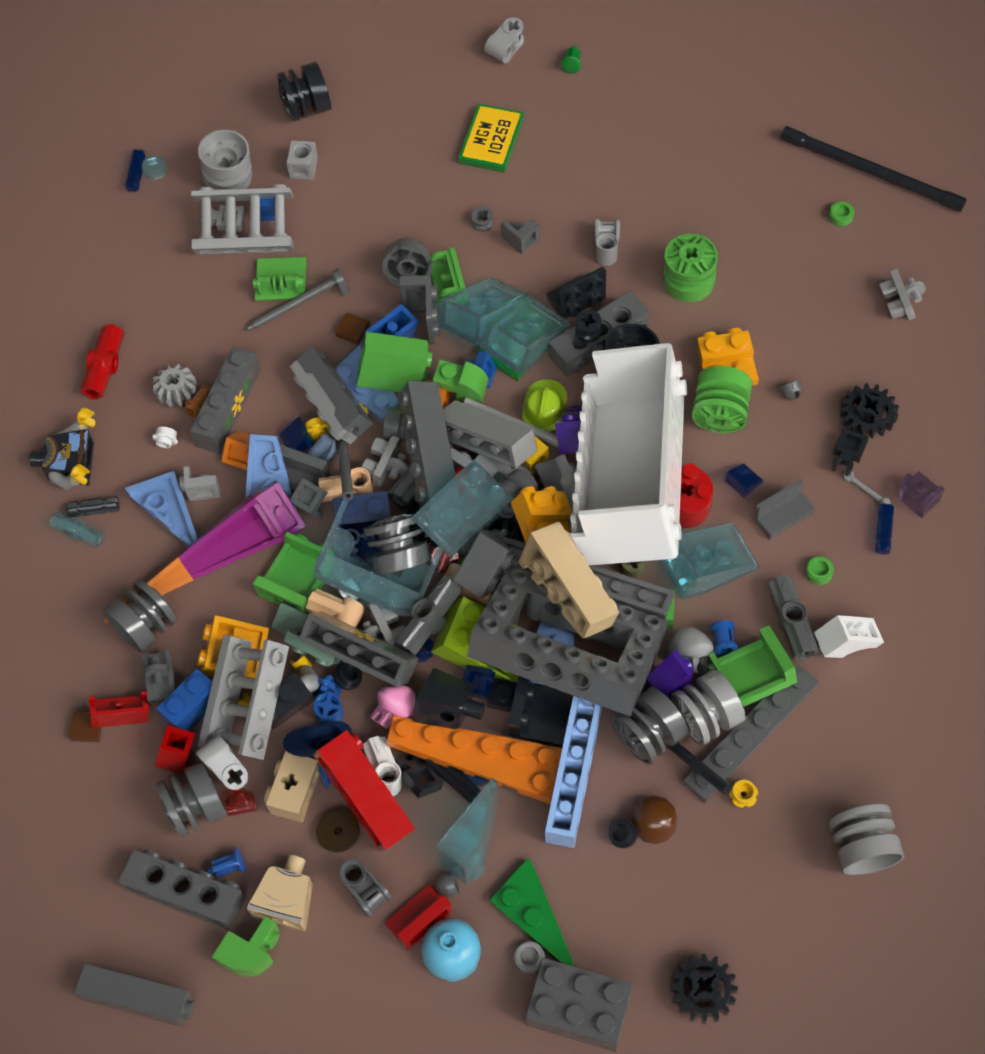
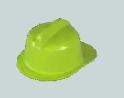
M542 379L534 382L528 388L522 410L524 422L547 432L555 430V423L564 412L567 403V392L564 386L551 379Z

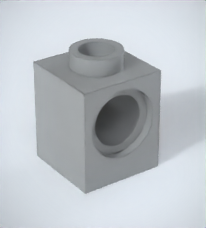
M291 140L287 158L290 179L314 180L318 160L315 142Z

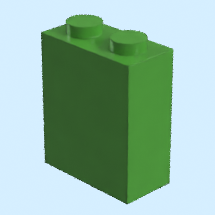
M366 332L357 368V386L400 392L408 381L426 382L427 370L425 368L430 367L432 361V352L428 351V340Z

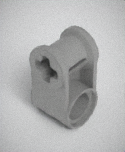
M516 17L506 19L498 30L488 38L484 52L504 64L508 63L524 43V36L522 34L523 22Z
M595 218V258L600 265L611 266L618 258L620 219H616V221H600L599 218Z
M219 734L215 735L195 752L227 788L237 790L247 783L248 772ZM231 769H233L237 775V777L234 780L228 774V772Z

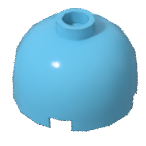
M446 918L437 921L428 928L422 939L421 955L424 965L431 975L449 982H455L467 978L475 971L480 960L482 948L478 934L468 923L460 919Z

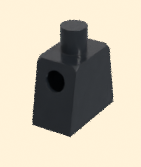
M433 668L415 700L413 722L459 729L466 716L481 720L485 710V703L472 700L474 688L472 683Z

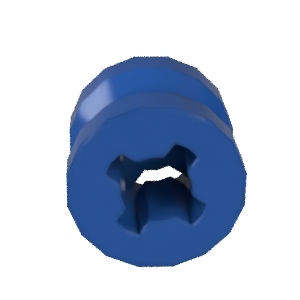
M324 692L316 697L313 709L319 723L342 721L344 709L340 698L336 694Z

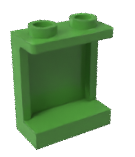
M286 532L283 536L285 540L283 548L265 577L258 575L253 586L257 596L278 606L281 603H286L307 613L306 606L311 593L316 589H322L336 566V561L332 550L326 545H316L309 542L301 534L296 533L293 535Z
M770 625L759 630L761 639L718 659L714 652L708 654L710 664L706 666L707 670L715 669L729 681L743 707L797 683L795 666Z

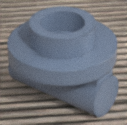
M323 434L308 450V455L325 461L332 459L337 451L335 439Z

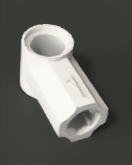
M375 736L369 738L363 744L364 748H362L365 757L381 780L388 776L394 778L391 782L383 781L392 796H395L399 793L402 786L401 769L396 764L390 747L387 746L385 737Z

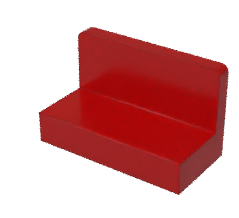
M428 885L389 918L385 925L404 948L409 951L424 937L429 927L437 921L445 919L453 912L452 904L444 895L440 896L431 885Z

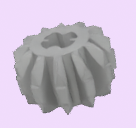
M179 363L175 368L168 364L167 370L159 369V376L153 377L154 395L157 396L161 404L167 403V406L170 408L174 404H178L182 408V402L191 400V396L196 394L195 386H197L195 376L192 375L188 367L183 369Z

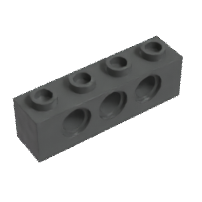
M629 291L597 311L601 316V335L604 336H600L599 339L591 343L583 342L576 336L575 325L548 342L549 357L566 377L574 372L578 373L588 363L593 361V351L605 350V340L609 332L617 326L627 323L640 324L647 327L649 325L650 311L632 291Z
M147 849L143 853L133 850L118 880V883L125 891L231 931L246 899L241 890H239V885L229 880H224L223 883L215 881L211 874L203 870H197L194 873L187 870L185 864L171 859L170 863L160 860V855ZM163 872V876L158 882H150L151 877L155 873ZM184 882L190 883L189 888L185 892H177L180 884ZM208 893H217L215 900L211 903L203 902L204 897Z

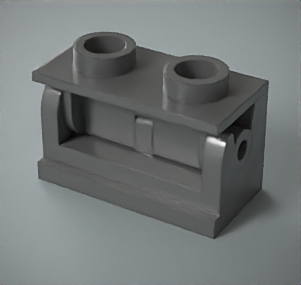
M488 530L480 532L453 581L481 598L489 593L493 594L501 582L498 577L502 569L506 571L514 559V556L511 554L515 547H508L505 541Z

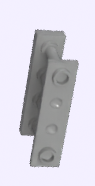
M282 184L273 185L272 188L213 190L211 187H200L198 191H191V196L195 202H201V236H199V239H192V250L196 255L294 252V241L291 236H287L285 233L284 199H293L290 187ZM274 198L275 233L272 234V237H263L260 234V199ZM235 201H250V234L248 237L238 238L236 235ZM211 202H225L226 235L223 238L214 239L211 236Z
M223 635L198 747L201 748L215 735L219 734L227 744L240 746L239 755L264 760L289 646L264 640L262 650L251 649L252 642ZM248 660L259 661L256 678L244 676ZM241 688L253 689L249 706L238 705ZM235 716L246 718L243 735L231 733Z

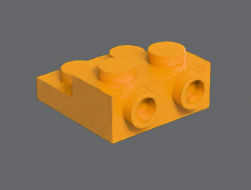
M732 328L726 334L716 335L715 332H706L700 338H697L696 350L701 371L713 366H729L745 372L751 378L752 385H758V375L753 359L754 350L748 330L742 331L740 328Z
M529 486L520 490L519 495L510 502L526 543L531 532L560 522L563 528L571 533L568 520L573 511L565 491H557L554 486L547 487L542 491H536L533 486Z
M215 615L211 624L206 623L203 631L202 640H206L207 644L205 650H200L197 665L202 666L201 672L204 675L214 677L223 635L252 642L251 649L262 650L264 640H267L269 628ZM247 661L245 677L256 678L259 661Z

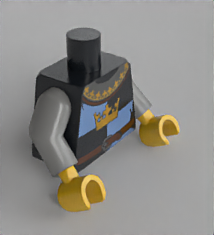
M82 408L78 412L77 420L55 435L47 436L45 438L44 451L30 452L29 460L31 467H42L47 479L64 490H69L77 485L90 486L94 441L87 426H95V420L91 418L95 413L87 408Z
M300 654L301 657L295 662L290 660V664L296 672L281 682L271 725L273 730L316 699L313 692L320 686L318 682L319 677L304 654ZM243 693L244 698L238 701V705L249 706L251 698L248 693Z

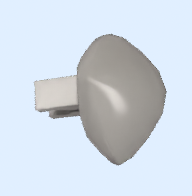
M685 627L677 631L668 643L667 654L670 655L673 651L677 650L681 657L686 656L694 669L693 674L703 675L707 673V657L709 653L714 651L712 641L703 632L695 628Z

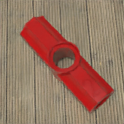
M114 324L102 326L95 348L90 349L87 354V371L80 391L90 399L98 400L104 396L110 375L115 374L118 369V352L125 334L123 329Z

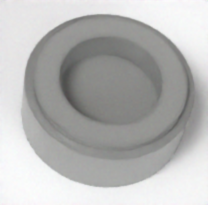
M531 941L520 944L514 954L516 967L525 974L537 973L540 970L542 959L545 958L542 947Z

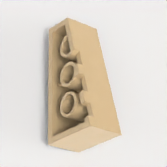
M560 522L531 532L518 563L523 569L530 568L534 573L531 576L533 581L537 585L543 584L547 588V597L553 604L559 603L562 606V615L584 639L612 627L619 611L615 601L609 598L603 589L599 577L594 575L588 566L584 554L580 553L569 536L570 533L563 528Z

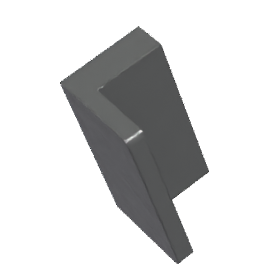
M280 445L293 492L302 478L319 487V478L329 477L330 472L327 461Z
M800 479L756 506L754 522L769 540L814 513L815 508L802 494L804 483Z

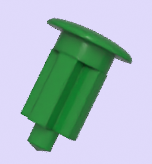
M577 46L568 47L566 57L561 60V68L566 73L574 74L581 69V62L579 61L581 51L577 50Z

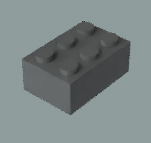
M543 958L527 1011L526 1025L616 1052L633 984Z

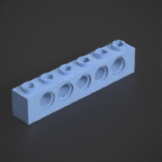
M573 696L545 829L546 843L575 848L603 706Z

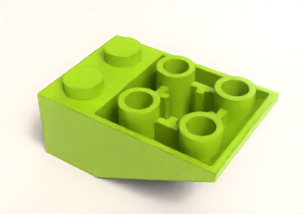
M464 596L455 601L447 612L446 624L439 632L431 652L454 665L493 678L516 682L518 675L467 657L471 632L485 607Z

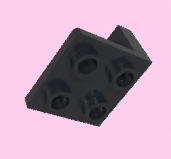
M600 267L547 293V300L562 321L569 317H575L581 311L591 306H597L606 299V270L604 267Z
M519 676L508 721L509 737L563 747L573 695L554 688L532 684V680Z

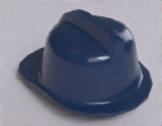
M330 721L320 725L302 727L286 735L283 740V747L294 756L316 759L313 754L346 730L351 735L352 729L347 723L342 721Z

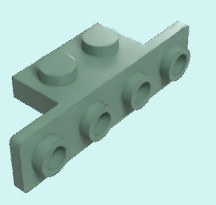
M286 603L280 604L272 623V628L286 635L284 642L292 645L291 649L304 655L308 653L316 657L315 661L324 666H331L341 662L346 663L299 640L308 614Z

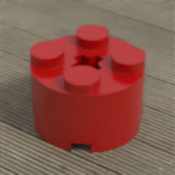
M688 463L681 468L679 523L683 528H693L703 523L709 515L713 498V484L704 471L695 464Z

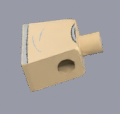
M289 855L284 869L274 866L268 868L248 904L247 910L251 917L263 920L266 916L275 921L276 924L305 932L313 889L310 877L302 874L306 862L305 859Z

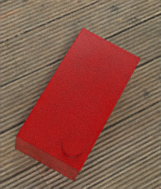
M346 730L317 750L313 755L379 851H384L415 830V827L361 751L364 745L355 733L350 735L348 730Z

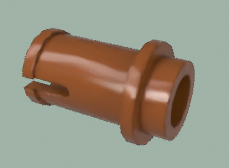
M202 385L193 398L185 402L184 411L190 417L197 418L211 390L210 387Z

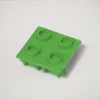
M307 257L257 259L256 278H253L255 301L292 300L305 293Z

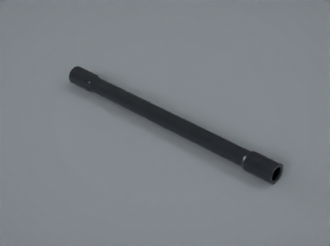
M785 126L781 134V140L798 147L807 148L918 193L958 212H962L966 204L967 198L899 173L810 137L806 133L789 126Z

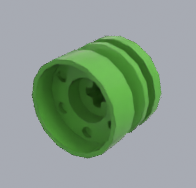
M690 233L679 235L671 240L665 248L663 285L671 297L684 302H695L710 295L715 285L718 252L715 245L708 238Z
M713 366L702 370L697 377L696 397L694 398V407L692 409V420L695 424L704 430L724 434L742 430L747 425L748 403L752 391V380L749 375L729 366Z

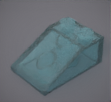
M491 277L441 299L439 327L452 335L467 340L472 345H480L494 338L529 300V294Z
M529 296L488 322L479 348L507 365L511 370L522 374L536 364L548 350V342L562 334L569 327L570 322Z
M473 460L412 517V520L451 558L497 519L513 500V497L476 460Z
M734 523L683 533L678 544V556L674 559L660 560L682 600L708 593L760 568Z
M493 778L436 845L440 865L449 872L452 871L466 885L472 879L476 881L486 869L484 864L486 863L499 805L497 781Z

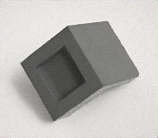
M504 220L501 223V237L523 254L540 240L539 224L531 220L526 225L517 221L511 226Z
M302 478L291 496L290 502L321 519L323 514L317 510L328 492Z

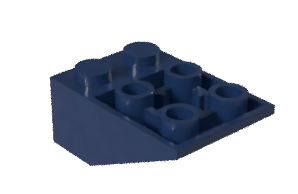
M388 491L353 495V499L350 501L344 500L343 497L333 498L344 579L355 578L358 572L374 571L371 556L382 551L381 546L368 547L367 541L378 536L377 534L365 536L363 528L372 525L377 520L391 516Z

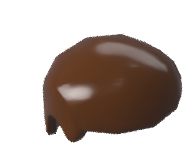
M655 795L644 797L634 806L633 822L637 826L638 837L644 842L658 844L667 841L675 833L677 823L676 810L666 798Z

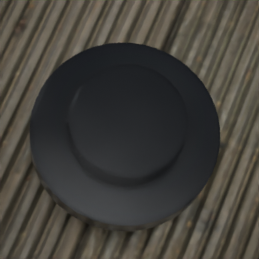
M344 663L336 668L333 678L340 688L354 690L361 683V671L351 664Z
M618 819L611 825L609 837L613 845L626 849L635 844L638 838V829L631 820Z

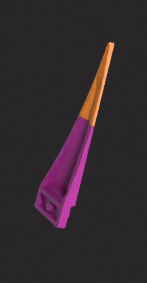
M275 480L254 495L251 494L146 583L156 589L161 595H164L221 567L282 542L286 532L294 534L306 525L279 483ZM128 599L124 601L127 605L130 603Z

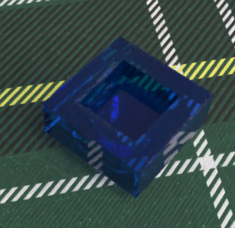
M466 665L462 680L470 682L474 686L472 697L488 699L495 672L488 668Z

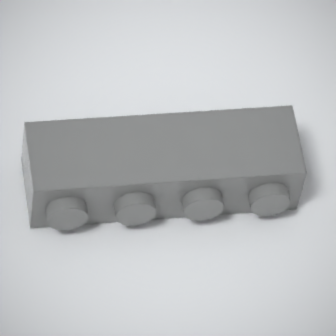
M456 400L443 409L448 439L451 443L514 468L520 466L537 452L535 436L531 428Z

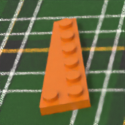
M393 715L387 739V746L422 759H429L445 767L452 766L463 770L464 774L472 777L477 775L490 780V783L500 787L504 785L518 790L517 793L551 804L562 748L461 728L450 729L413 722V719Z

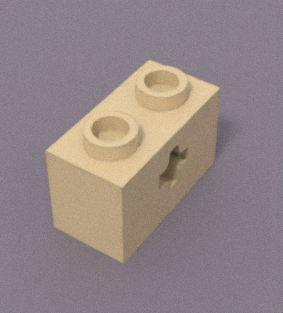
M285 751L283 759H279L276 763L274 770L276 778L273 786L267 788L264 802L270 814L303 823L319 779V762L316 759L294 756Z

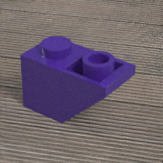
M582 405L567 407V410H564L555 423L560 454L576 453L578 451V431H580L581 426L580 411H582Z
M677 650L673 651L648 676L646 689L654 687L671 701V693L676 690L682 691L683 686L686 684L691 685L694 671L691 662L686 656L681 657Z

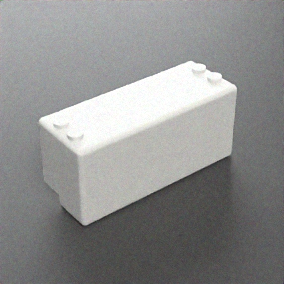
M670 343L593 351L592 356L597 373L587 374L583 377L584 392L581 394L583 403L582 411H580L581 426L580 431H578L579 448L576 452L577 470L574 473L575 493L572 494L574 504L573 514L570 516L572 527L569 536L579 552L586 557L588 566L674 559L678 556V544L682 538L679 519L684 396L687 395L686 380H680V377L683 376L682 363L675 360Z

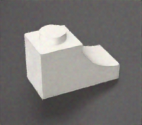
M837 615L814 632L819 649L824 654V657L843 658L859 650L877 648L884 643L873 618Z

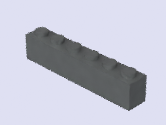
M408 381L403 390L399 392L398 404L402 407L403 430H406L407 434L406 450L411 457L410 473L415 480L416 488L414 495L420 508L419 516L421 521H419V524L423 527L424 537H455L465 524L438 382Z

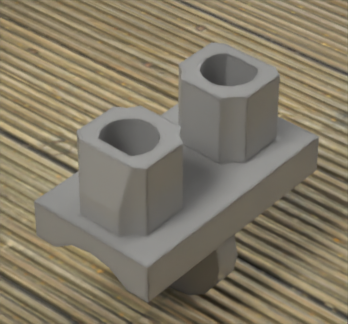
M898 269L890 271L892 278L880 283V287L885 299L897 294L900 296L899 299L887 303L891 316L894 319L907 315L908 320H912L916 316L909 299H914L915 303L922 300L921 295L926 291V287L923 282H915L914 278H909L907 280L908 285L904 287Z
M392 435L390 440L376 437L371 453L380 456L381 459L377 462L366 458L362 465V468H365L370 473L371 479H373V486L376 488H381L389 470L388 477L396 479L397 474L403 475L408 468V465L404 462L406 458L404 454L399 453L397 458H395L399 451L397 446L399 442L398 437Z
M377 602L370 604L371 619L375 626H372L370 621L363 623L364 632L379 639L381 638V640L397 647L394 643L404 631L405 626L402 625L392 630L389 629L388 624L399 620L394 604L392 603L380 608Z

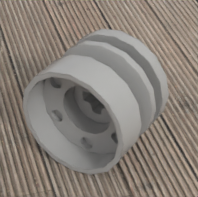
M226 129L217 130L206 135L198 147L205 186L211 187L213 190L246 189L253 177L247 140L236 131Z
M715 669L698 677L695 681L696 688L686 684L683 686L682 691L676 690L670 696L671 702L679 710L687 724L688 735L700 746L709 743L710 738L716 739L719 737V726L723 730L729 731L746 719L742 703L729 681Z
M884 804L860 806L844 811L829 821L830 831L834 833V843L844 846L837 853L844 874L863 875L896 865L904 859L905 855L899 837L889 834L895 828L894 821L890 819L892 813L889 806Z

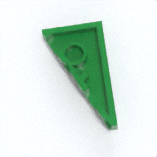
M527 858L490 899V904L535 943L539 944L557 962L573 966L574 962L531 860Z

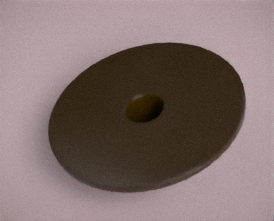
M333 810L326 813L320 819L316 828V836L320 845L324 849L336 853L344 852L353 847L360 835L358 820L353 814L345 810Z

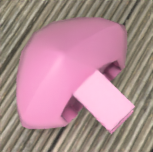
M394 685L383 687L377 693L379 705L370 718L386 729L391 725L393 715L413 719L415 700L417 698L412 688L404 685L399 687Z

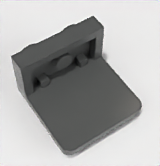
M431 275L400 276L403 306L410 313H426L429 344H435V336H439L437 285H432Z

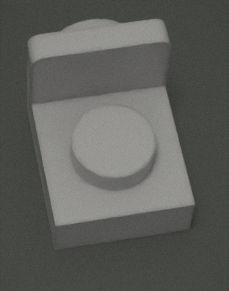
M183 466L184 476H180V487L182 492L186 491L189 501L221 497V488L216 475H200L193 478L190 467Z

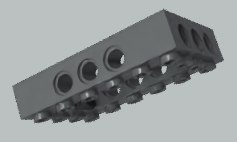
M510 565L471 632L467 657L631 716L660 651L669 621L633 609L630 606L616 603L619 614L612 627L586 638L611 645V648L617 650H624L619 662L616 663L604 657L514 626L517 625L520 612L524 608L526 615L533 620L538 621L539 619L558 626L561 630L567 629L578 633L562 615V606L559 603L553 604L547 597V588L543 584L537 585L533 581L531 576L534 573Z

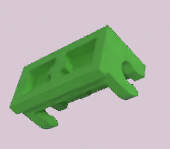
M452 247L449 250L433 253L431 255V259L434 261L432 262L431 276L433 284L437 285L439 307L467 302L465 285L455 248Z

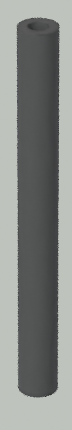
M341 439L340 441L337 440L342 496L344 500L350 501L353 499L349 448L348 443Z

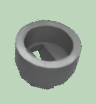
M799 379L779 386L782 395L788 400L798 399L801 396L802 386Z
M452 871L441 875L436 881V890L445 897L460 894L456 877Z

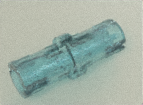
M55 512V516L51 517L50 527L68 534L69 538L73 540L79 539L96 548L104 540L103 531L84 524L83 520H74L60 512Z

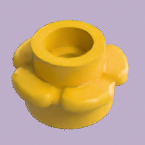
M320 417L313 418L305 423L306 431L304 434L308 438H312V440H319L323 434L327 435L326 432H328L329 424L325 423Z
M739 780L732 785L729 796L733 799L732 802L735 806L740 808L744 806L751 807L757 801L758 790L752 782ZM742 792L746 793L745 797L741 796Z

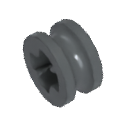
M478 207L473 210L471 214L472 227L480 232L490 230L494 223L493 212L487 207Z

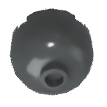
M404 237L397 239L384 252L382 262L383 274L387 276V280L392 285L399 288L400 276L431 275L432 259L429 249L415 238Z

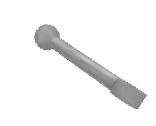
M846 471L844 472V481L856 484L877 499L882 507L887 508L890 506L889 498L880 496L856 479L853 472L849 476H845Z

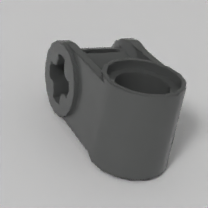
M349 859L342 864L340 868L342 884L368 918L373 916V911L385 901L390 902L393 899L385 886L372 875L360 860ZM353 870L360 871L362 875L359 880L351 882L346 879L349 872Z

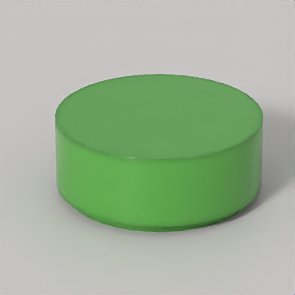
M839 201L831 205L828 218L832 224L843 227L853 221L854 208L851 204Z
M822 556L811 558L805 569L807 579L816 585L828 583L834 573L832 562Z

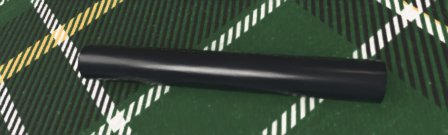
M679 742L674 746L667 745L671 752L722 794L727 795L731 792L732 786Z

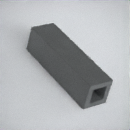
M84 964L74 994L83 1001L184 1027L186 1019L190 1020L195 1007L193 996L187 990L89 964Z

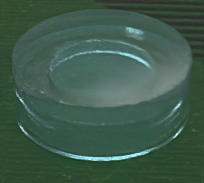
M150 156L143 161L142 170L146 178L157 180L165 176L167 166L162 157Z

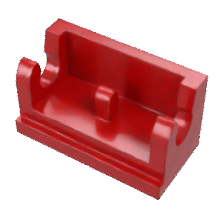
M141 691V695L104 699H95V695L89 696L91 728L148 723L149 706L147 703V691Z

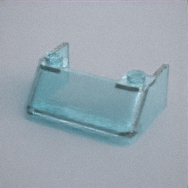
M343 499L315 563L314 573L316 577L323 583L401 616H411L413 605L420 599H423L446 543L439 542L430 566L423 563L404 569L401 577L392 573L377 575L373 565L350 556L355 545L354 537L349 531L339 527L349 505V501Z

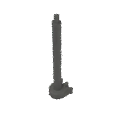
M338 268L331 272L333 278L253 320L250 325L246 326L248 331L261 327L338 285L343 296L349 294L350 291Z

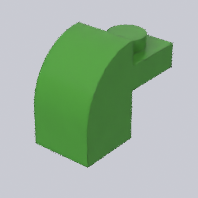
M439 360L432 382H438L440 389L457 393L456 401L463 403L465 398L468 397L483 403L488 386V376L481 368L467 361L464 366Z
M265 916L249 942L228 931L212 958L217 965L237 976L252 977L266 971L274 962L266 951L273 949L280 936L278 933L280 929L275 921Z

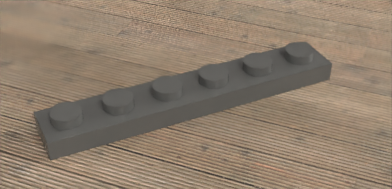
M799 664L795 665L797 683L764 697L745 717L744 722L737 725L702 761L725 781L740 768L818 686L819 681ZM694 770L683 782V785L704 803L717 791L713 785Z

